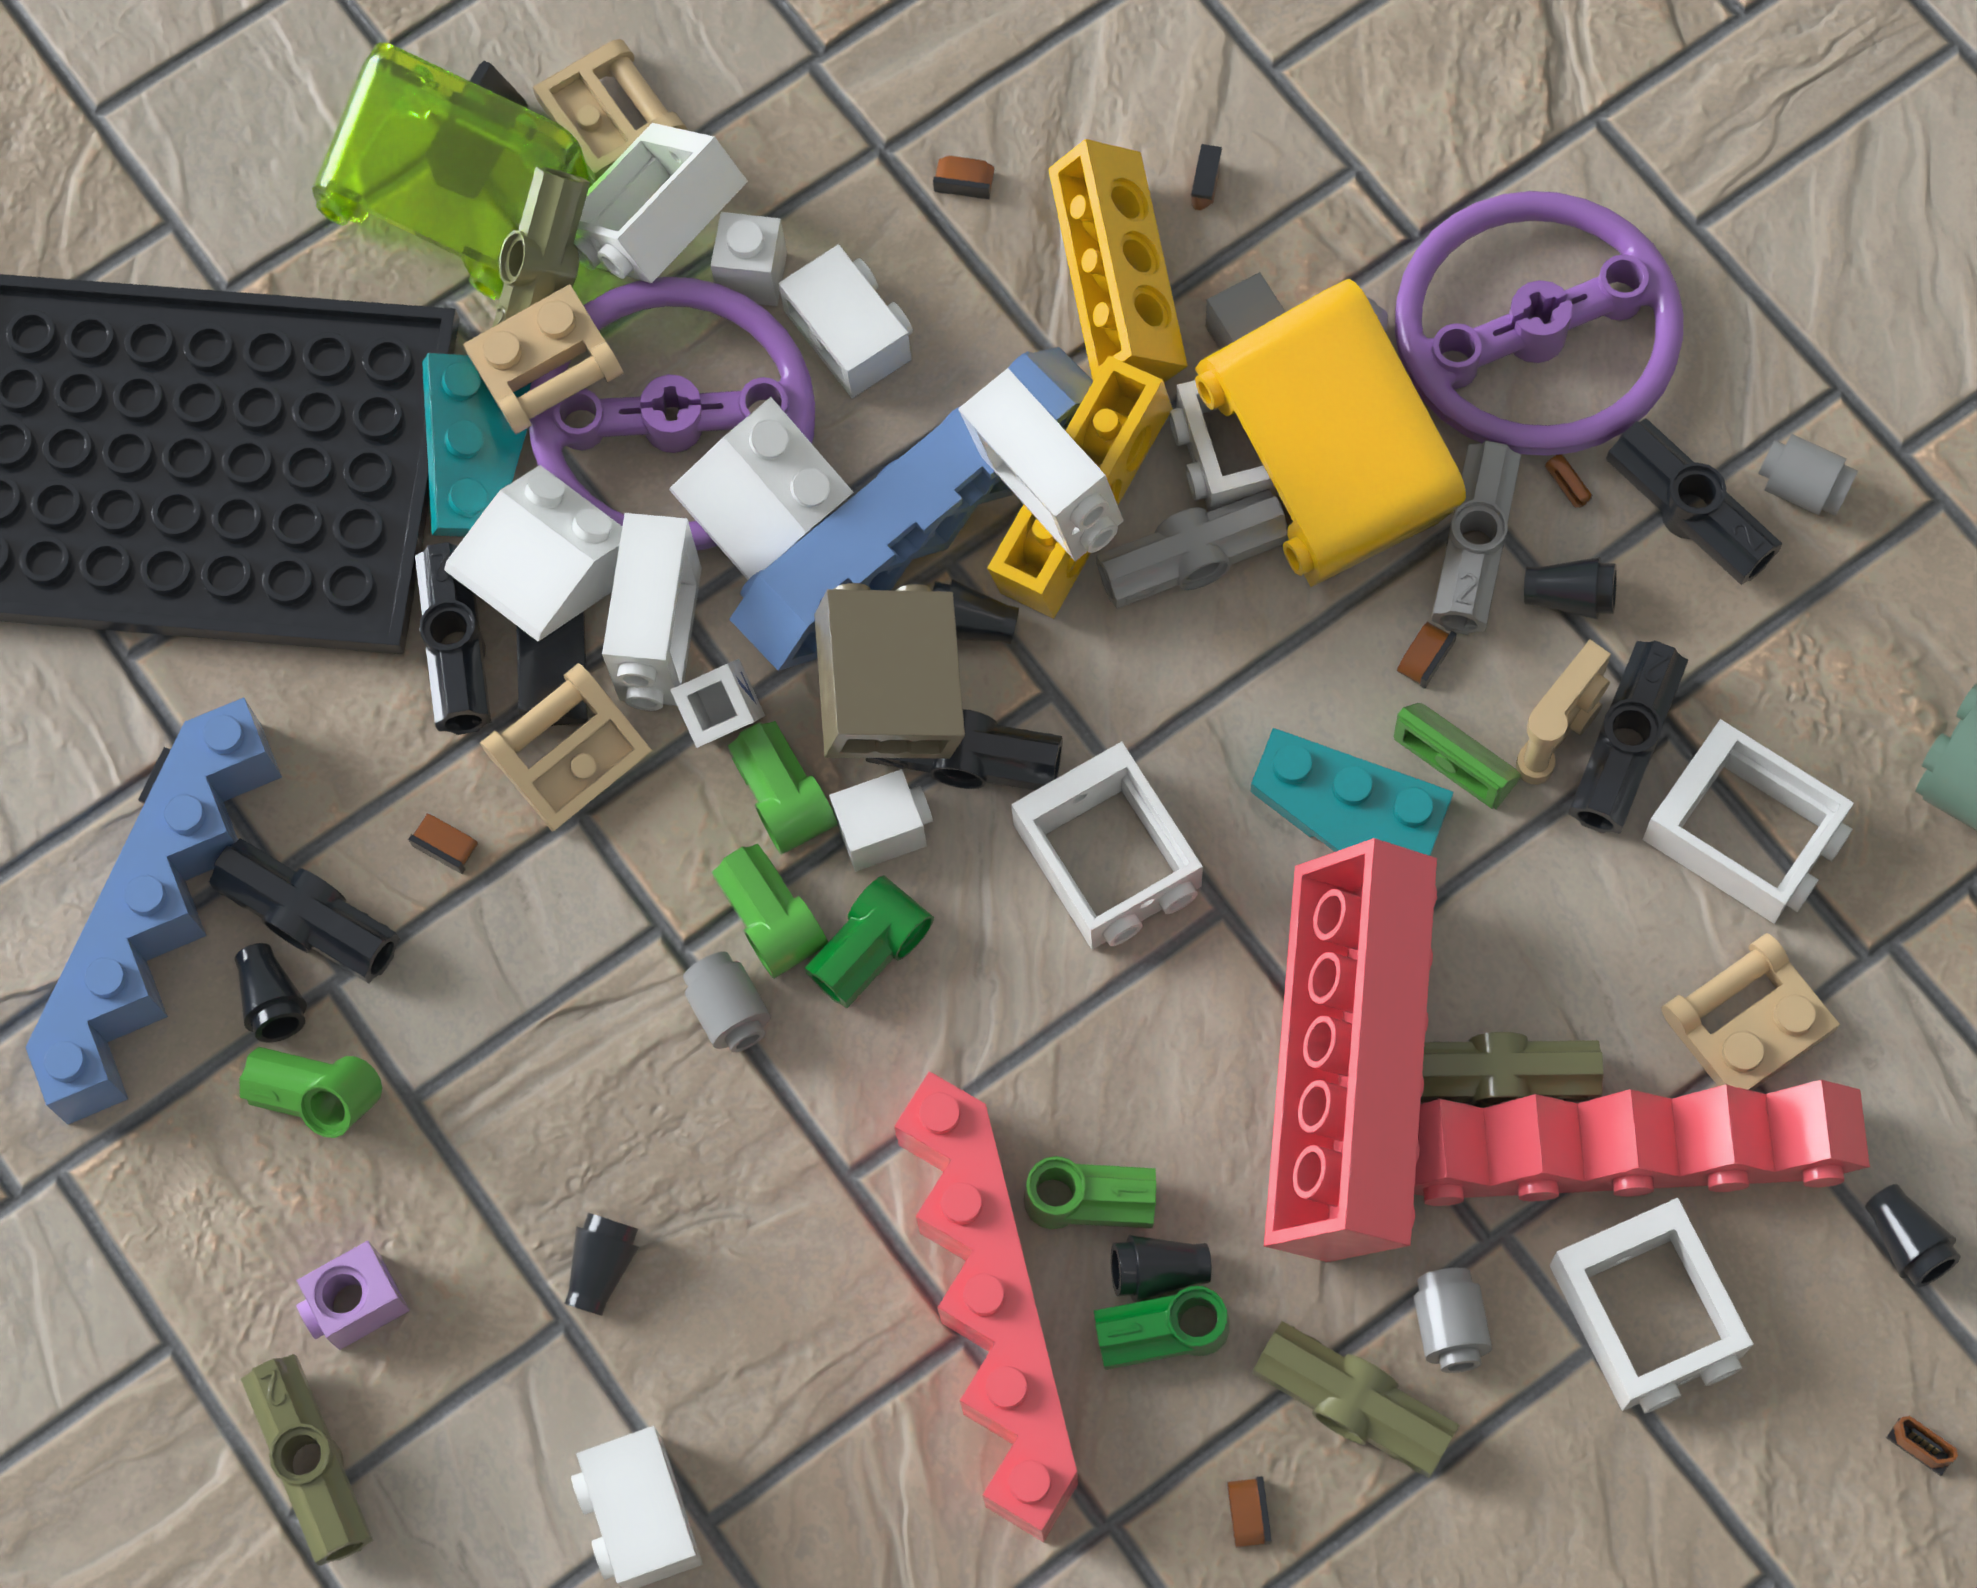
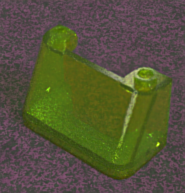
M379 42L374 46L362 64L313 184L312 193L317 202L316 208L318 211L336 224L345 226L349 221L360 224L370 213L461 257L465 268L471 275L469 283L486 297L498 300L501 297L504 286L499 273L501 248L509 233L519 230L535 168H543L544 166L582 177L590 182L589 188L592 186L578 140L561 125L388 43Z

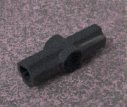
M1647 418L1640 422L1636 421L1608 451L1606 460L1661 510L1662 520L1667 529L1677 537L1692 539L1740 585L1755 578L1779 552L1782 542L1726 492L1725 480L1719 471L1708 464L1692 461ZM1696 495L1703 499L1707 506L1702 508L1690 507L1681 500L1680 496Z
M445 542L427 545L423 552L415 555L422 612L419 631L426 646L435 726L439 732H451L461 735L479 732L481 727L491 723L484 666L486 645L480 632L476 594L444 570L446 561L457 548V545ZM454 632L465 633L463 638L456 643L441 644L442 640L449 634Z
M1655 640L1651 642L1636 641L1568 811V814L1576 818L1582 826L1600 833L1613 832L1620 834L1622 832L1688 664V659L1681 656L1676 648ZM1620 728L1633 729L1640 734L1644 742L1635 746L1625 745L1616 738L1613 731Z
M963 709L965 736L950 759L866 758V762L928 772L938 782L957 788L979 789L988 782L1037 790L1058 778L1063 739L1062 736L1051 733L1000 726L996 720L988 715Z
M241 838L231 846H226L215 861L214 870L209 880L213 889L222 896L225 895L240 907L248 909L261 917L262 923L294 947L306 953H310L313 949L368 984L378 975H382L394 958V952L400 940L396 932L369 917L367 913L361 912L346 903V898L338 890L308 870L298 868L295 872Z

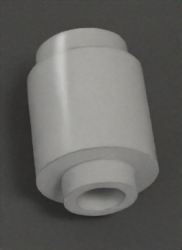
M1791 434L1786 445L1774 440L1758 474L1769 479L1764 491L1814 514L1819 515L1821 510L1836 516L1858 470L1844 465L1847 458Z
M718 952L696 962L684 973L683 979L688 986L685 996L714 1048L722 1049L729 1047L731 1052L736 1053L755 1045L765 1036L766 1032L763 1027L769 1022L771 1015L741 962H733L728 952Z
M1446 1268L1422 1275L1417 1280L1419 1292L1414 1296L1426 1361L1440 1364L1441 1371L1445 1373L1464 1372L1479 1367L1482 1364L1480 1357L1492 1350L1480 1285L1472 1282L1471 1272L1466 1268Z

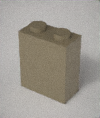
M847 583L839 585L834 589H827L814 614L824 757L950 759L965 736L953 592L933 591L931 587L921 584L906 585L898 588L896 591L870 590L869 586L861 583Z

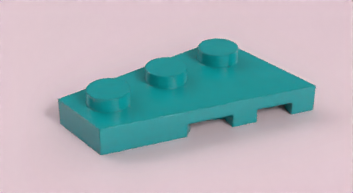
M428 353L422 365L432 536L465 537L497 493L512 483L527 429L518 434L514 433L468 355ZM531 383L513 392L516 398L529 392Z
M1276 728L1272 729L1251 782L1250 790L1252 794L1310 838L1316 837L1334 852L1376 838L1429 856L1433 852L1454 793L1451 790Z

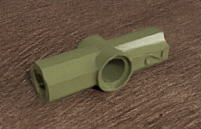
M544 166L543 168H535L519 230L509 233L501 248L499 273L504 286L492 327L569 284L573 287L579 268V253L574 240L590 186L589 181L554 168Z
M1490 1032L1476 1035L1469 1039V1042H1424L1422 1072L1424 1090L1420 1103L1444 1099L1453 1102H1472L1473 1106L1486 1108L1533 1094L1564 1101H1589L1600 1098L1602 1096L1603 1057L1599 1040L1528 1041L1527 1036L1519 1033Z
M1281 1321L1271 1336L1253 1369V1375L1313 1409V1416L1335 1433L1361 1445L1368 1442L1429 1479L1459 1427V1424L1397 1389L1398 1383L1377 1366L1355 1355L1346 1354L1343 1357L1322 1345L1318 1340L1300 1332L1294 1326H1290Z
M292 1354L282 1358H273L252 1368V1371L241 1378V1381L269 1447L271 1468L282 1479L315 1563L321 1566L329 1562L340 1561L361 1551L364 1546L374 1540L343 1468L342 1451L331 1439L298 1357ZM319 1444L321 1457L316 1468L308 1474L295 1475L292 1464L298 1450L305 1445Z

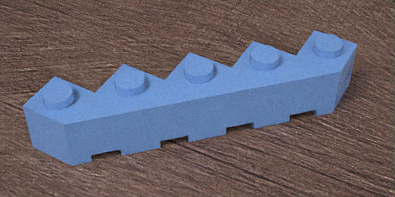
M1060 347L1033 353L1030 351L1025 352L1009 366L1010 371L1061 427L1066 430L1093 380ZM960 407L953 410L937 428L903 456L885 466L874 480L834 513L828 515L766 569L754 574L745 583L740 592L743 599L729 620L778 671L817 658L814 614L827 589H834L839 585L847 583H861L869 586L870 590H892L912 559L947 550L978 504L1014 494L980 456L958 410Z
M244 697L184 722L25 1047L46 1106L67 1125L128 1100L108 1042L168 1017L147 961L206 936L186 880L213 870L215 861L226 846H231L238 841L224 801L282 778L263 727Z

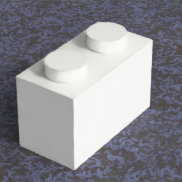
M839 244L778 283L784 312L851 398L856 397L912 360L909 335L913 333V329L905 313L895 302L889 305L885 304L876 292L878 284L869 267L860 258L852 262Z
M654 1426L576 1453L582 1473L571 1476L583 1514L595 1512L602 1537L592 1540V1547L604 1580L615 1576L616 1582L621 1588H640L703 1565L662 1436Z

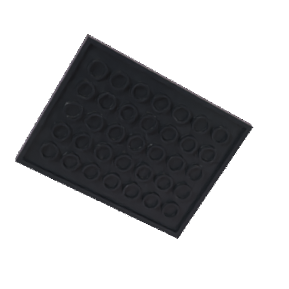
M0 274V621L404 655L417 580L415 555L421 553L430 501L422 362L428 353L454 354L460 321L456 309Z

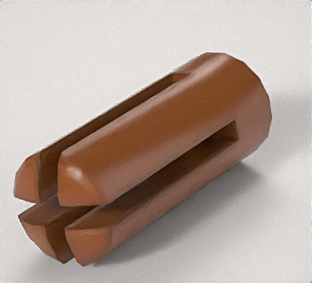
M1563 454L1555 455L1546 462V469L1575 508L1586 505L1592 499L1591 492Z

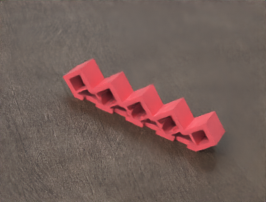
M929 1071L894 1128L900 1147L943 1171L916 1215L920 1234L966 1261L938 1306L941 1323L989 1352L960 1399L963 1415L1013 1444L984 1491L983 1499L986 1508L1044 1542L1078 1486L1077 1469L986 1104Z
M1818 1080L1768 1094L1725 1084L1673 1099L1629 1089L1578 1104L1538 1094L1486 1108L1437 1099L1420 1104L1418 1130L1420 1152L1416 1163L1414 1194L1424 1196V1204L1449 1206L1462 1203L1464 1198L1519 1195V1199L1522 1201H1546L1559 1197V1193L1613 1191L1616 1196L1634 1197L1654 1192L1655 1188L1708 1186V1189L1713 1192H1732L1746 1189L1749 1187V1184L1803 1181L1804 1186L1807 1187L1835 1186L1844 1182V1173L1870 1167L1861 1091L1857 1088Z

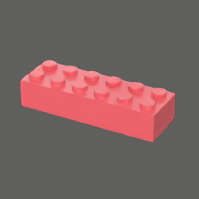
M1373 838L1295 866L1264 1247L1325 1262H1332L1411 1246V1232L1415 1221V1209L1413 1206L1415 1173L1420 1152L1418 1141L1420 1101L1424 1090V1078L1422 1075L1424 1042L1429 1020L1427 1013L1429 970L1433 961L1431 948L1433 912L1437 900V888L1435 885L1437 858Z

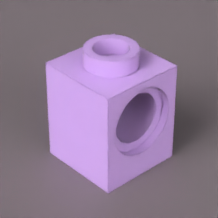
M369 1241L360 1244L296 1280L306 1300L298 1303L296 1306L307 1329L315 1340L325 1335L339 1350L410 1311L381 1254ZM360 1285L362 1287V1297L359 1304L347 1313H335L333 1303L337 1293L346 1286Z

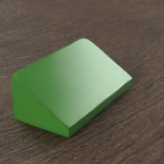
M1415 703L1403 707L1397 714L1393 735L1394 740L1491 809H1497L1520 780L1521 774L1516 768L1422 703Z

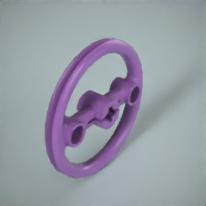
M1525 191L1502 194L1476 202L1450 216L1427 236L1415 251L1403 273L1396 302L1395 336L1399 357L1423 402L1442 421L1464 436L1480 443L1491 441L1506 444L1511 450L1519 454L1550 456L1575 453L1601 445L1624 433L1636 421H1639L1648 414L1663 395L1675 371L1683 341L1684 313L1679 288L1669 265L1655 245L1634 224L1611 209L1584 198L1558 192ZM1517 222H1554L1576 227L1597 236L1621 254L1605 261L1598 277L1567 290L1549 281L1538 280L1525 284L1517 290L1512 298L1509 314L1475 328L1465 324L1454 323L1440 329L1434 338H1427L1423 333V303L1427 288L1436 270L1450 253L1465 241L1486 230ZM1624 283L1630 286L1633 291L1627 293L1618 292L1609 284ZM1642 306H1650L1654 311L1655 341L1650 360L1642 376L1622 398L1612 406L1593 416L1571 423L1555 425L1522 424L1501 419L1480 410L1454 390L1464 388L1472 383L1479 367L1512 353L1526 362L1541 363L1551 360L1564 347L1568 330L1601 316L1621 321L1636 315ZM1449 351H1458L1466 355L1468 359L1462 362H1454L1448 360L1442 354Z
M659 277L653 283L639 280L611 289L586 303L584 307L599 331L621 317L645 309L668 306L690 307L712 312L734 322L750 333L766 349L776 364L781 380L777 382L772 378L760 377L748 382L742 391L699 393L691 381L682 376L668 374L657 377L648 383L640 397L599 399L595 393L588 389H583L530 419L532 424L529 427L531 446L538 466L544 467L623 526L624 514L611 509L592 496L577 480L565 461L562 453L563 447L568 446L571 449L583 451L596 446L603 437L645 435L649 442L659 450L677 453L688 450L695 445L702 435V431L732 430L751 414L748 409L752 404L760 400H768L770 397L773 398L812 443L815 429V399L811 377L803 356L787 330L766 309L744 294L717 283L695 278ZM571 360L533 381L530 390L566 371ZM666 408H678V420L667 421L665 419ZM584 410L595 415L592 423L586 427L572 428L564 423L567 416L575 411ZM697 521L689 522L696 550L717 546Z

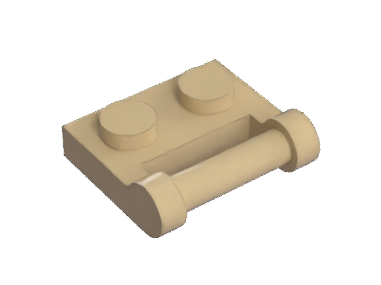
M621 39L606 43L533 86L536 100L595 182L651 123L687 130L679 116L675 112H668L633 64L635 56L624 40ZM605 76L615 77L647 124L635 130L602 85L600 79Z
M570 284L463 344L472 363L515 434L532 426L530 419L597 381L604 378L608 383L624 374L614 353L603 339ZM588 351L591 357L516 398L513 393L584 352Z
M1589 639L1529 716L1527 722L1529 740L1520 750L1516 760V769L1521 774V779L1524 782L1535 785L1545 783L1554 771L1556 761L1554 752L1572 730L1582 735L1594 721L1603 706L1599 700L1610 684V681L1604 677L1611 653L1591 639Z
M579 663L564 674L566 682L504 732L499 734L493 731L480 742L487 755L504 772L551 831L559 828L652 752V749L596 680ZM581 701L587 704L595 715L528 769L517 753Z
M1765 933L1749 945L1750 953L1689 996L1684 998L1681 995H1677L1661 1007L1662 1013L1670 1027L1717 1086L1727 1084L1753 1091L1833 1034L1840 1025L1789 962L1788 955L1781 944L1768 933ZM1765 974L1776 989L1710 1035L1700 1019Z

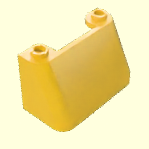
M1350 279L1344 280L1316 294L1202 359L1195 367L1198 374L1195 378L1196 387L1204 404L1210 410L1218 408L1226 416L1236 413L1293 520L1287 530L1288 540L1283 543L1284 554L1293 571L1299 576L1304 575L1310 587L1440 523L1462 505L1466 499L1465 485L1456 463L1362 289Z

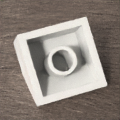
M772 397L727 433L669 489L747 580L757 572L766 569L828 515L840 508L854 493Z
M539 465L497 493L448 558L444 570L536 641H540L612 592L623 526Z

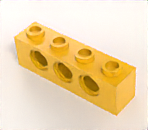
M1084 139L1048 170L1092 380L1094 381L1109 355L1154 375L1165 383L1185 369L1188 364L1142 155L1139 151Z
M1108 355L1065 431L1106 475L1116 503L1119 505L1173 407L1162 379ZM1023 504L987 569L1001 594L1054 619L1091 553L1087 551L1074 561Z

